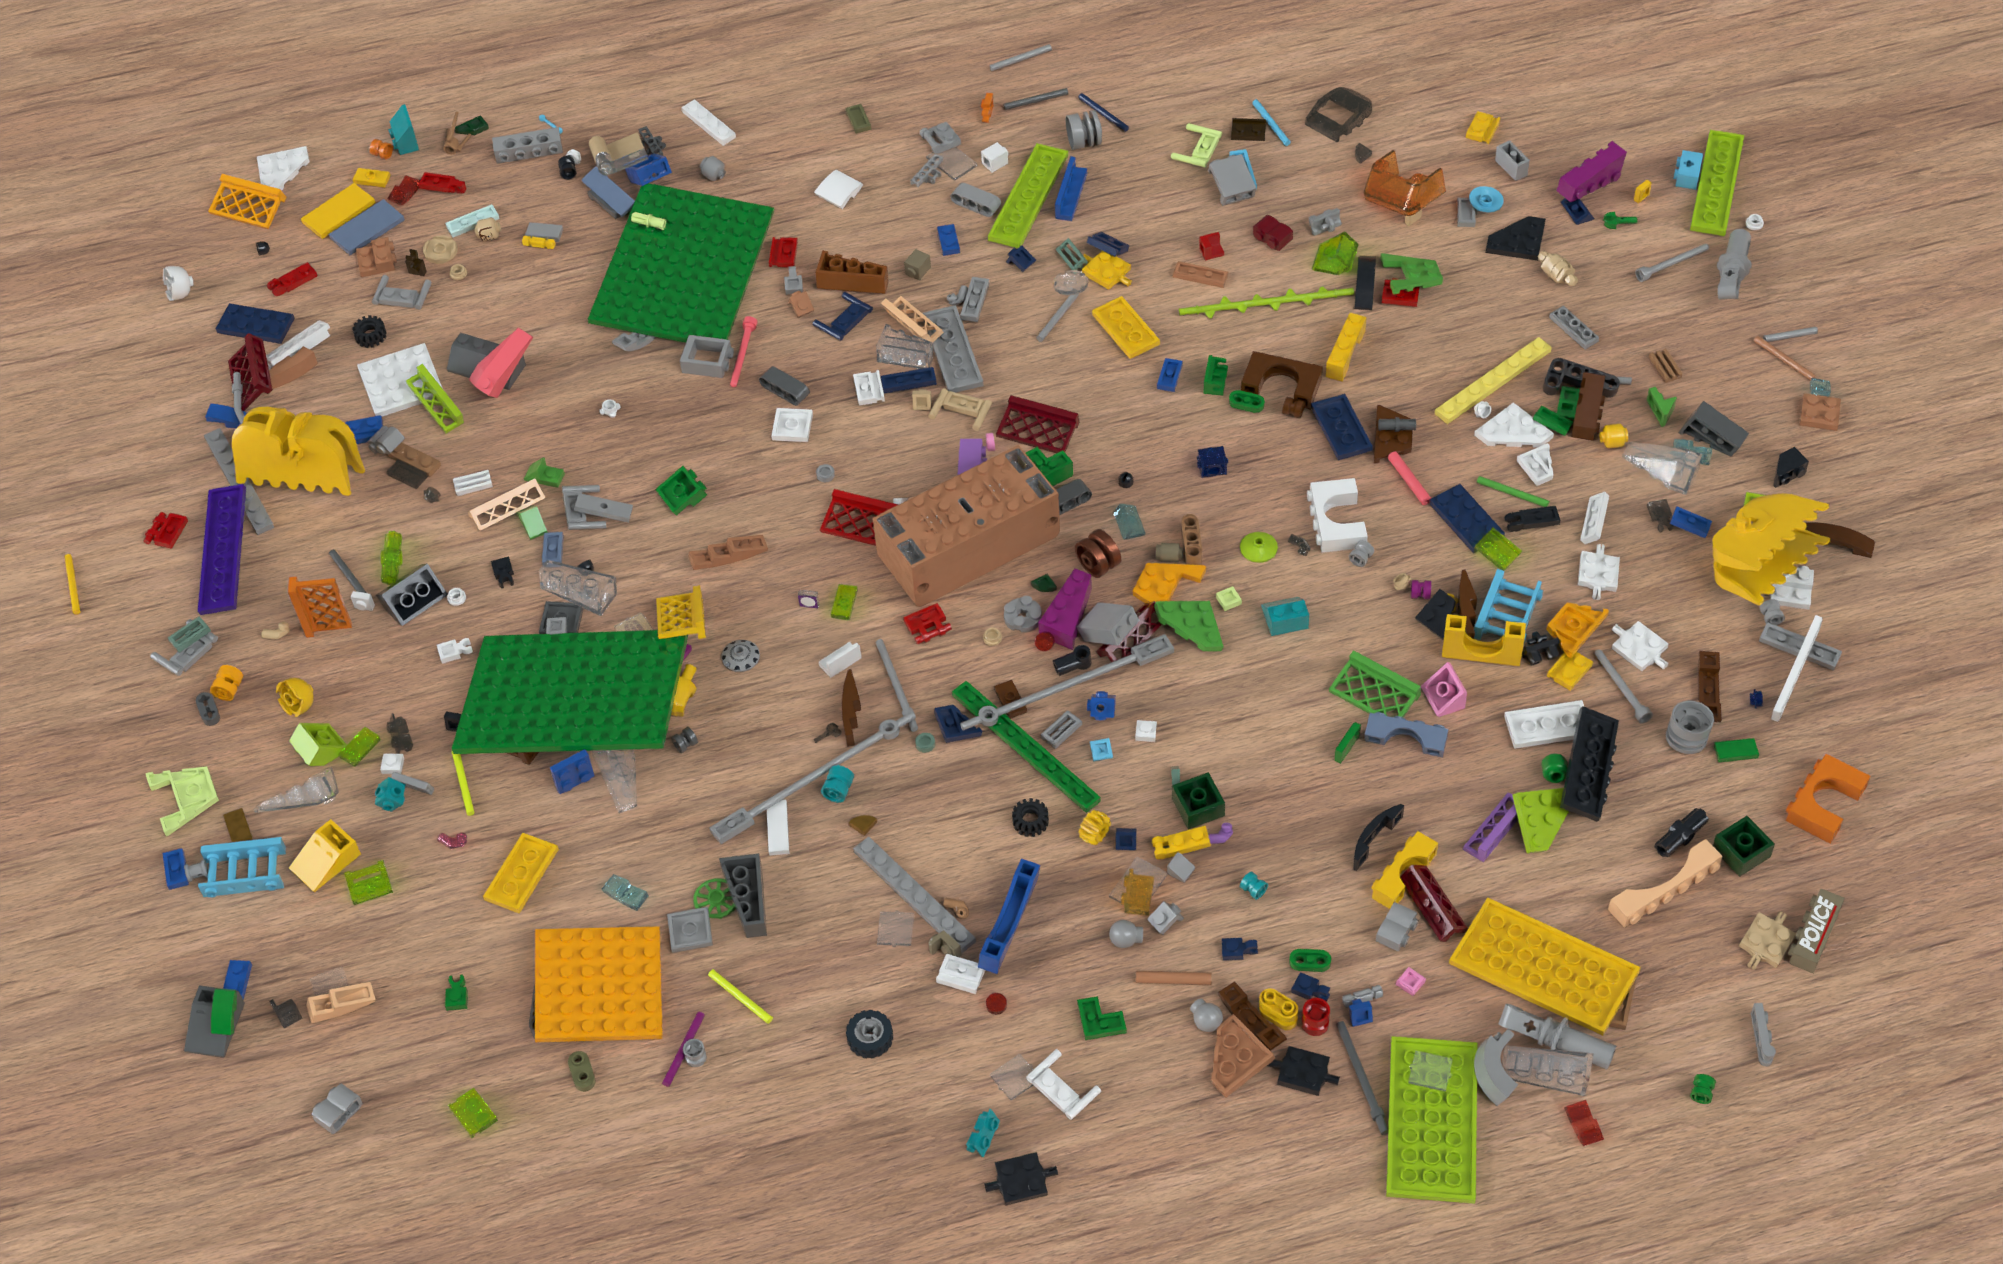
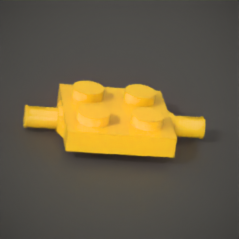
M1101 251L1094 258L1084 253L1083 256L1088 261V264L1082 269V275L1108 290L1120 282L1128 287L1131 285L1132 280L1125 277V274L1131 270V264L1104 251Z

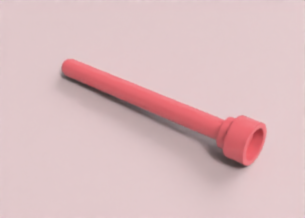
M747 316L743 320L744 334L730 382L731 387H736L738 384L750 335L756 329L758 323L751 316Z

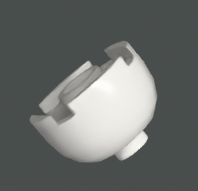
M168 266L163 269V282L168 289L165 292L169 301L186 297L190 292V286H193L192 276H188L187 271L179 266Z

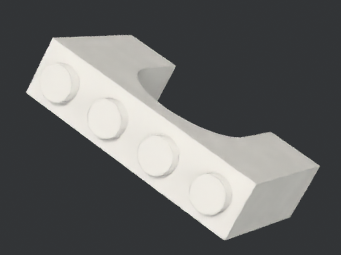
M1355 478L1310 483L1307 499L1312 504L1310 505V514L1315 518L1313 520V529L1318 533L1316 534V543L1320 545L1322 553L1355 549L1359 541L1367 542L1368 536L1364 522L1340 524L1331 521L1325 515L1326 511L1333 507L1357 504L1358 490Z

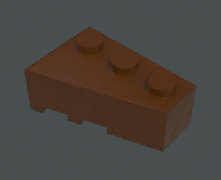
M1583 372L1571 437L1593 441L1594 435L1599 434L1600 423H1597V420H1601L1603 409L1599 408L1600 406L1604 407L1605 396L1602 395L1605 381L1604 375Z

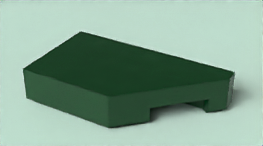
M480 115L456 126L454 132L475 136L489 129V126Z

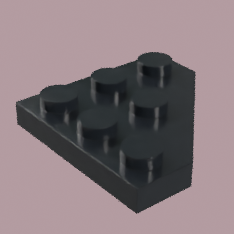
M1528 216L1489 235L1485 253L1538 261L1546 219Z

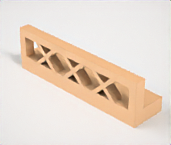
M902 296L894 303L887 299L881 302L889 315L928 347L944 333L941 328ZM901 303L904 304L903 310L897 308ZM914 313V318H909L907 314ZM925 321L923 327H920L917 324V322ZM928 330H936L932 336L928 335Z
M533 479L467 513L470 518H473L480 531L544 499L545 496L536 479ZM535 487L540 496L534 500L526 497L528 490ZM515 496L523 499L521 506L518 508L510 506L511 500ZM497 505L506 507L504 515L493 514ZM481 513L490 515L488 523L481 526L477 515Z

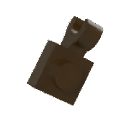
M410 249V256L406 255L405 260L408 273L425 276L427 270L424 260L418 258L417 250Z

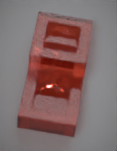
M405 175L401 184L394 186L387 198L388 201L404 205L419 189L418 183L420 180Z
M1586 1100L1564 1107L1583 1147L1604 1140L1597 1119H1593Z

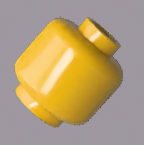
M1619 423L1605 425L1603 432L1599 434L1600 442L1604 443L1606 448L1623 447L1625 442H1628V430Z

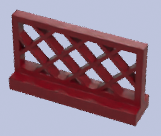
M250 333L244 337L245 344L228 360L232 385L234 384L233 373H241V384H243V393L241 394L242 411H245L263 392L269 394L273 390L263 339Z
M1010 395L1008 407L998 427L996 437L1038 447L1053 453H1058L1062 450L1066 452L1075 428L1077 429L1079 426V415L1075 412ZM1011 411L1017 412L1020 415L1012 420L1009 417ZM1030 416L1035 417L1037 421L1028 425L1025 419ZM1022 420L1025 426L1016 430L1013 424ZM1050 421L1054 426L1044 429L1042 423ZM1011 425L1013 432L1008 434L1002 432L1005 427ZM1040 425L1042 431L1033 434L1030 429ZM1060 427H1070L1068 432L1061 434ZM1028 430L1029 437L1021 438L1019 436V433ZM1057 430L1059 436L1050 439L1047 433ZM1045 435L1048 440L1039 443L1035 438ZM1062 439L1064 444L1061 449L1053 446L1052 443Z

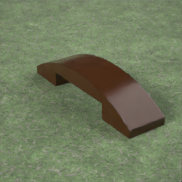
M1818 522L1806 523L1807 527L1805 530L1829 537L1830 544L1853 549L1852 554L1872 558L1875 541L1868 536L1839 525Z
M1699 651L1698 701L1711 710L1714 722L1721 723L1722 715L1719 694L1720 652Z
M1235 981L1218 992L1220 999L1229 1012L1234 1014L1270 1051L1287 1040V1037L1274 1023L1271 1025L1248 1001L1247 994Z

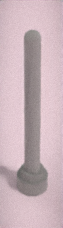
M1703 244L1652 267H1640L1635 271L1636 277L1640 282H1644L1653 273L1707 251L1709 245Z
M1599 649L1596 650L1595 656L1635 709L1636 719L1639 723L1649 721L1653 713L1648 707L1640 704L1604 653Z

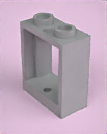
M689 335L680 359L682 373L723 378L725 371L729 369V359L734 354L730 340ZM697 350L721 352L718 363L694 360Z

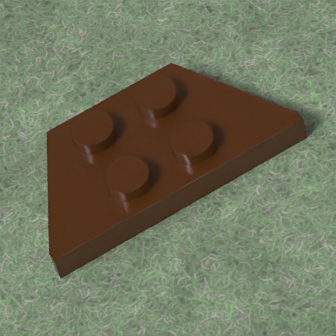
M1377 405L1374 463H1379L1380 459L1388 457L1390 453L1395 451L1399 455H1405L1412 451L1413 430H1399V432H1395V430L1379 431L1378 428L1379 419L1411 418L1382 405Z

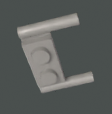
M383 275L372 303L375 305L379 303L383 305L415 307L420 310L432 282L425 280L421 292L418 294L417 290L386 287L389 277Z
M599 485L562 486L569 530L606 528V521L587 522L585 513L574 511L578 493L600 492Z
M191 619L187 620L186 625H187L188 623H190L191 621H193V620H191ZM209 632L180 653L177 652L169 661L156 652H153L150 658L177 676H180L183 671L186 672L213 647L212 643L217 642L218 636Z

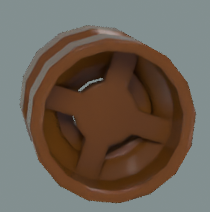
M1286 397L1282 414H1292L1295 418L1300 419L1305 408V401H1294L1293 398Z

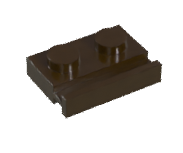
M1232 118L1231 140L1265 141L1266 119Z

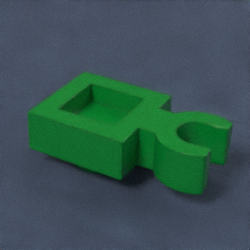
M463 974L460 975L458 982H454L453 976H449L448 981L451 988L446 989L445 992L446 1010L467 1009L468 990L467 987H464L466 981Z

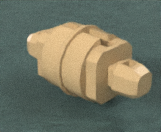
M1545 251L1539 253L1538 259L1542 262L1541 269L1550 279L1559 284L1566 283L1569 286L1577 284L1578 279L1574 275L1575 269L1567 259L1559 254H1549Z

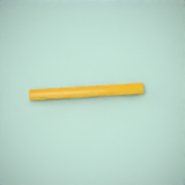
M66 554L64 558L73 614L78 615L81 611L71 554Z

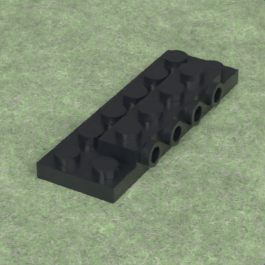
M1584 706L1580 708L1560 808L1596 822L1601 819L1603 805L1608 797L1606 788L1611 781L1609 772L1614 765L1612 756L1617 748L1615 740L1619 720Z

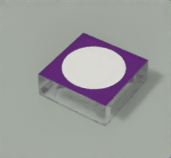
M799 590V606L818 609V592Z

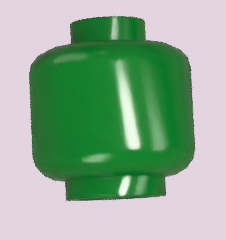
M1556 753L1547 755L1541 763L1543 777L1551 783L1564 781L1568 769L1566 758Z

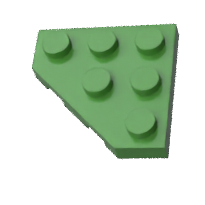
M1156 601L1154 607L1160 623L1163 625L1168 624L1175 629V633L1186 640L1190 639L1198 644L1197 647L1202 651H1222L1224 646L1210 601Z

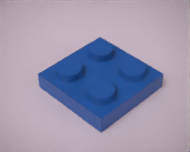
M585 749L550 767L555 787L559 794L570 791L573 787L587 782L595 776L589 754Z

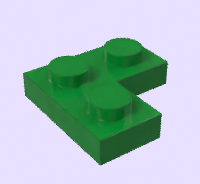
M1098 996L1077 1000L1085 1040L1127 1033L1123 1011L1102 1014Z

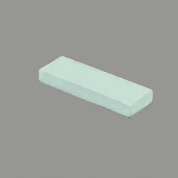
M491 204L445 224L451 236L456 237L475 229L478 220L492 217L496 221L500 218Z

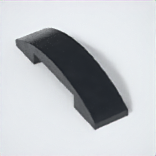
M1359 255L1354 309L1372 310L1376 256Z
M1399 804L1383 811L1366 826L1355 848L1353 870L1357 871L1368 859V845L1384 827L1392 830L1403 818L1404 805Z

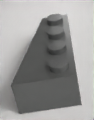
M760 854L719 858L722 873L746 938L767 936Z

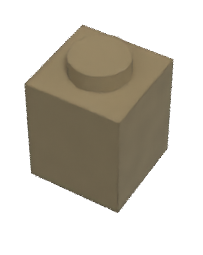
M915 249L904 262L905 274L911 278L921 280L931 268L930 255Z

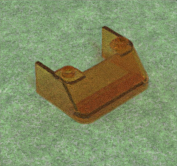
M1392 150L1372 165L1363 193L1366 201L1404 216H1412L1446 192L1443 170L1438 168L1429 176L1416 173L1409 179L1398 176L1399 169L1396 153Z

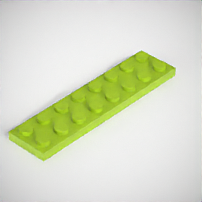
M1710 130L1690 231L1725 236L1744 135Z
M1036 143L988 234V241L1019 248L1024 243L1068 157L1067 150Z

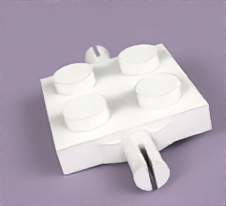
M1601 544L1597 545L1596 553L1582 551L1580 555L1578 585L1593 589L1592 598L1594 600L1595 598L1596 600L1601 598V591L1616 592L1618 587L1620 557L1605 555V546L1603 544L1602 546Z
M1638 621L1626 631L1618 626V624L1612 628V631L1620 636L1612 645V649L1640 671H1643L1653 663H1656L1662 669L1668 666V662L1660 657L1661 653L1668 648V643Z

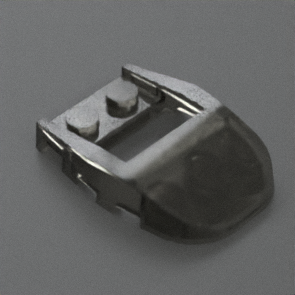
M1345 87L1335 88L1316 102L1306 117L1305 125L1338 142L1341 135H1349L1352 133V129L1360 127L1363 124V120L1369 117L1373 109L1372 101L1352 89ZM1331 100L1354 114L1341 125L1319 113L1318 110L1321 107L1323 108L1327 101Z

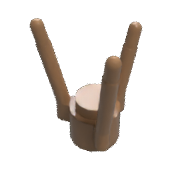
M458 111L455 112L451 130L447 129L443 150L450 155H454L456 151L461 152L462 147L472 136L468 134L460 145L458 139L453 137Z

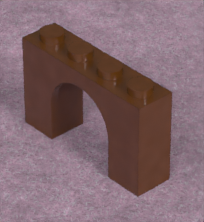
M1253 351L1241 381V391L1260 395L1263 384L1267 379L1277 375L1288 376L1297 383L1294 401H1305L1304 409L1311 410V403L1314 402L1322 380L1323 366Z

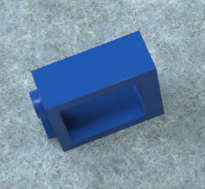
M651 154L624 166L630 182L640 186L672 173L667 158L658 154Z

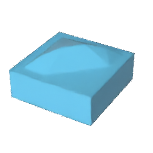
M1109 738L1090 741L1093 762L1113 758Z

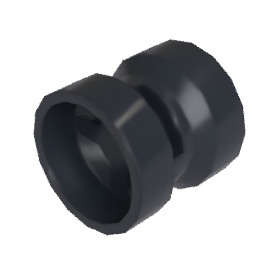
M563 156L558 160L560 176L565 180L573 179L577 174L574 159L570 156Z

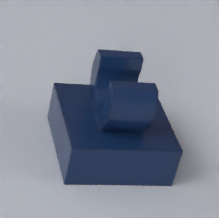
M1116 828V850H1136L1137 829Z

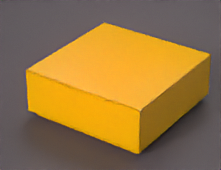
M1645 180L1636 188L1635 202L1640 203L1650 195L1652 182Z

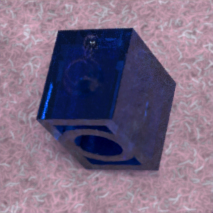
M1223 446L1198 449L1197 468L1200 469L1201 478L1227 475V464L1229 462Z

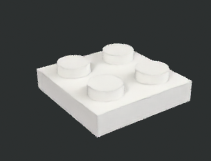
M777 408L771 435L772 440L808 442L813 410Z

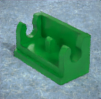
M1209 355L1203 394L1223 396L1228 365L1218 363H1226L1225 358Z

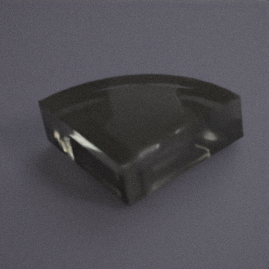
M1358 143L1355 150V158L1361 164L1372 155V150Z

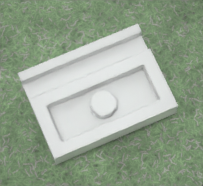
M876 370L875 373L870 371L853 374L859 406L877 403L879 400L885 401L879 370Z
M946 954L939 970V975L936 977V983L976 994L985 970L978 968L977 962Z

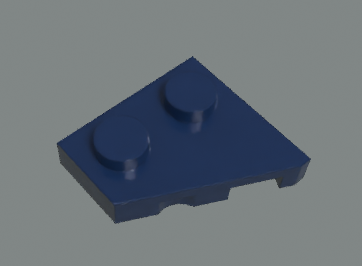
M955 705L935 708L934 714L946 743L982 736V729L980 727L976 728L973 726L962 730L960 723L969 720V718L962 714Z

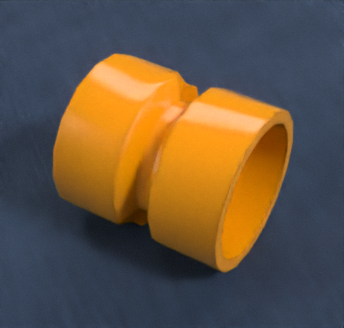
M231 665L220 666L216 679H214L210 687L211 694L223 701L233 700L238 689L237 687H239L243 679V673Z

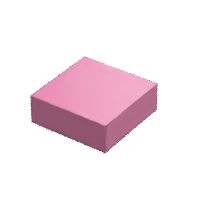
M1408 967L1396 981V985L1414 996L1425 983L1426 978Z

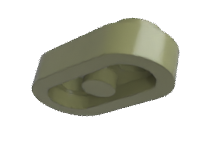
M582 1051L572 1053L568 1058V1065L575 1087L583 1092L589 1091L596 1083L589 1057Z

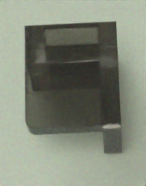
M273 999L269 1001L283 1028L303 1019L292 999L278 1006Z

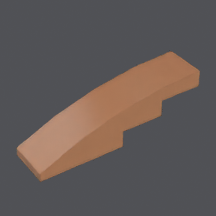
M763 535L727 538L726 543L708 545L707 550L689 551L688 557L693 570H699L741 561L768 551V547Z

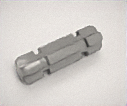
M1380 985L1372 986V989L1366 988L1354 992L1353 995H1344L1342 1001L1344 1006L1348 1008L1350 1005H1353L1352 1000L1361 999L1362 1002L1373 1000V997L1375 999L1382 997L1383 989Z

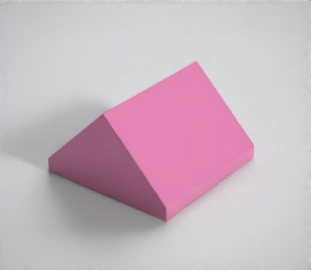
M1447 662L1421 685L1425 696L1438 717L1465 708L1467 691L1450 662Z

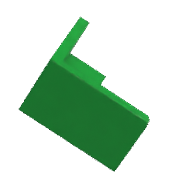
M1038 447L1026 452V455L1052 486L1073 476V461L1063 450L1049 458Z

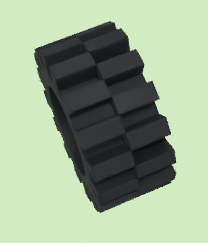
M368 315V318L363 316V320L358 319V323H354V327H352L357 344H360L361 347L365 346V348H368L370 345L373 348L374 344L380 345L379 342L383 343L387 337L384 323L377 316H373V318L371 315ZM368 330H374L371 333H365Z
M1029 798V802L1023 799V804L1019 801L1017 807L1014 806L1012 811L1015 830H1019L1020 835L1025 833V837H1028L1029 834L1035 837V833L1041 835L1042 831L1045 832L1046 826L1048 827L1049 824L1047 806L1045 807V804L1043 802L1040 803L1038 799L1033 802V798ZM1032 813L1036 814L1038 819L1033 822H1027L1023 820V816Z

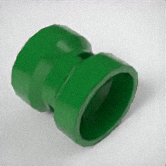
M1706 1074L1695 1075L1693 1081L1695 1087L1691 1090L1690 1098L1701 1104L1711 1103L1713 1097L1711 1091L1715 1088L1716 1080Z

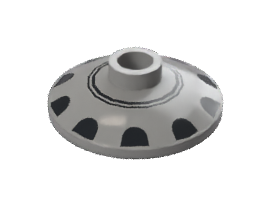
M748 640L733 641L722 652L724 666L734 672L748 671L760 659L758 647Z

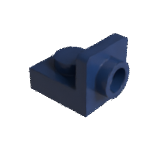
M1021 245L1018 249L1013 248L1008 253L1009 258L1006 262L1009 264L1012 261L1024 272L1035 263L1036 259Z

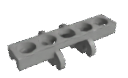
M934 154L910 180L911 184H916V187H919L923 182L934 184L936 182L935 179L941 177V172L936 170V168L943 161V157Z

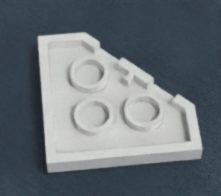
M304 146L257 156L260 182L263 185L278 188L282 191L284 184L288 180L291 181L299 173L298 170L310 162L307 147Z
M1513 402L1475 430L1474 436L1487 446H1495L1496 444H1506V447L1533 445V447L1538 448L1553 439L1554 433L1541 423L1533 420L1531 415Z

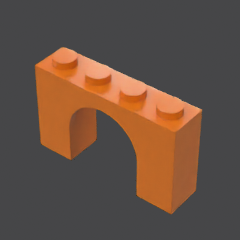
M1825 754L1822 760H1817L1813 768L1815 770L1814 773L1807 775L1804 781L1805 787L1798 789L1795 795L1797 799L1795 802L1791 801L1785 812L1788 813L1787 822L1831 844L1840 830L1843 818L1818 805L1813 794L1822 789H1833L1858 801L1867 788L1871 776Z

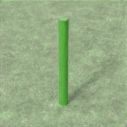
M1481 476L1477 479V483L1543 507H1548L1550 501Z

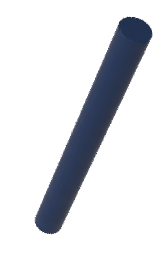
M1083 93L1078 96L1081 101L1124 132L1128 131V125Z

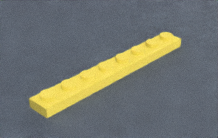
M1540 337L1536 338L1436 408L1435 415L1448 425L1551 352L1552 347Z

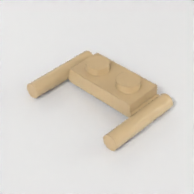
M943 388L929 414V418L934 420L941 406H944L946 410L977 417L972 428L975 431H979L992 402L952 391L949 392Z

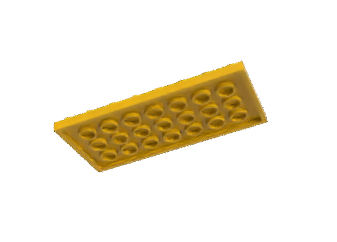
M1488 897L1449 959L1450 965L1559 1016L1566 1017L1568 1020L1602 1036L1605 1034L1641 968Z

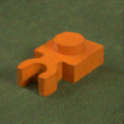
M986 92L985 99H982V122L989 123L994 106L993 93Z

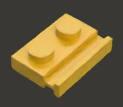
M1477 111L1466 132V138L1478 142L1485 141L1489 144L1500 124L1501 117L1494 118L1493 115Z
M1578 652L1572 658H1569L1564 653L1547 672V677L1553 678L1556 683L1571 691L1592 667L1593 661Z

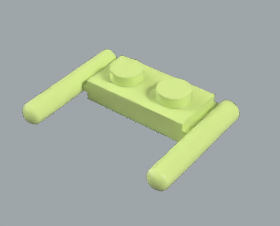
M1188 123L1186 125L1187 130L1202 133V136L1192 153V157L1172 153L1171 159L1206 167L1219 142V138L1222 136V131Z

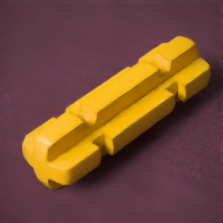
M526 235L522 239L524 246L531 245V247L554 249L556 245L554 239L531 238V236Z

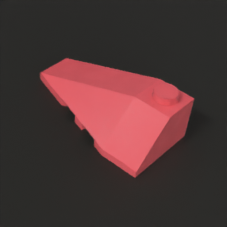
M517 328L477 364L469 381L488 396L498 398L532 341L533 336Z

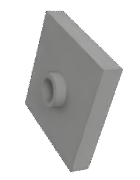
M708 907L667 914L672 953L713 946Z

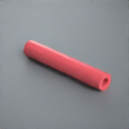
M1396 451L1390 453L1388 456L1389 461L1421 504H1429L1430 495Z

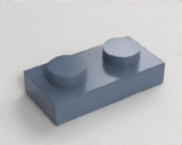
M563 532L544 533L543 567L562 566Z

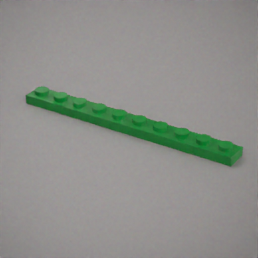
M967 681L952 691V696L976 717L979 716V710L984 706H993L997 709L992 702ZM1007 715L998 716V721L995 725L987 726L1084 812H1089L1101 802V797Z

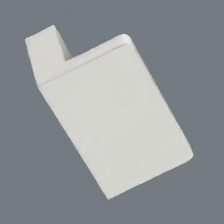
M848 642L819 661V666L832 678L861 659L860 645L858 643L852 645Z

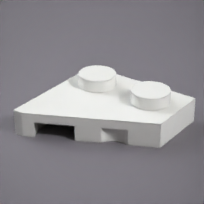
M1548 443L1517 456V462L1536 486L1553 479L1552 460L1549 452L1550 445Z

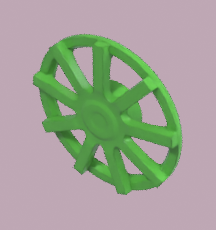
M710 879L702 883L695 891L693 898L695 908H701L710 904L708 908L710 918L722 919L735 911L734 903L730 906L725 902L726 900H732L731 896H725L729 889L726 888L723 892L720 890L721 882L726 883L725 879ZM717 882V888L712 890L708 883ZM702 887H706L709 891L708 895L699 893ZM697 897L708 899L703 903H697ZM723 905L728 910L721 913L720 906ZM714 907H717L718 914L710 913Z

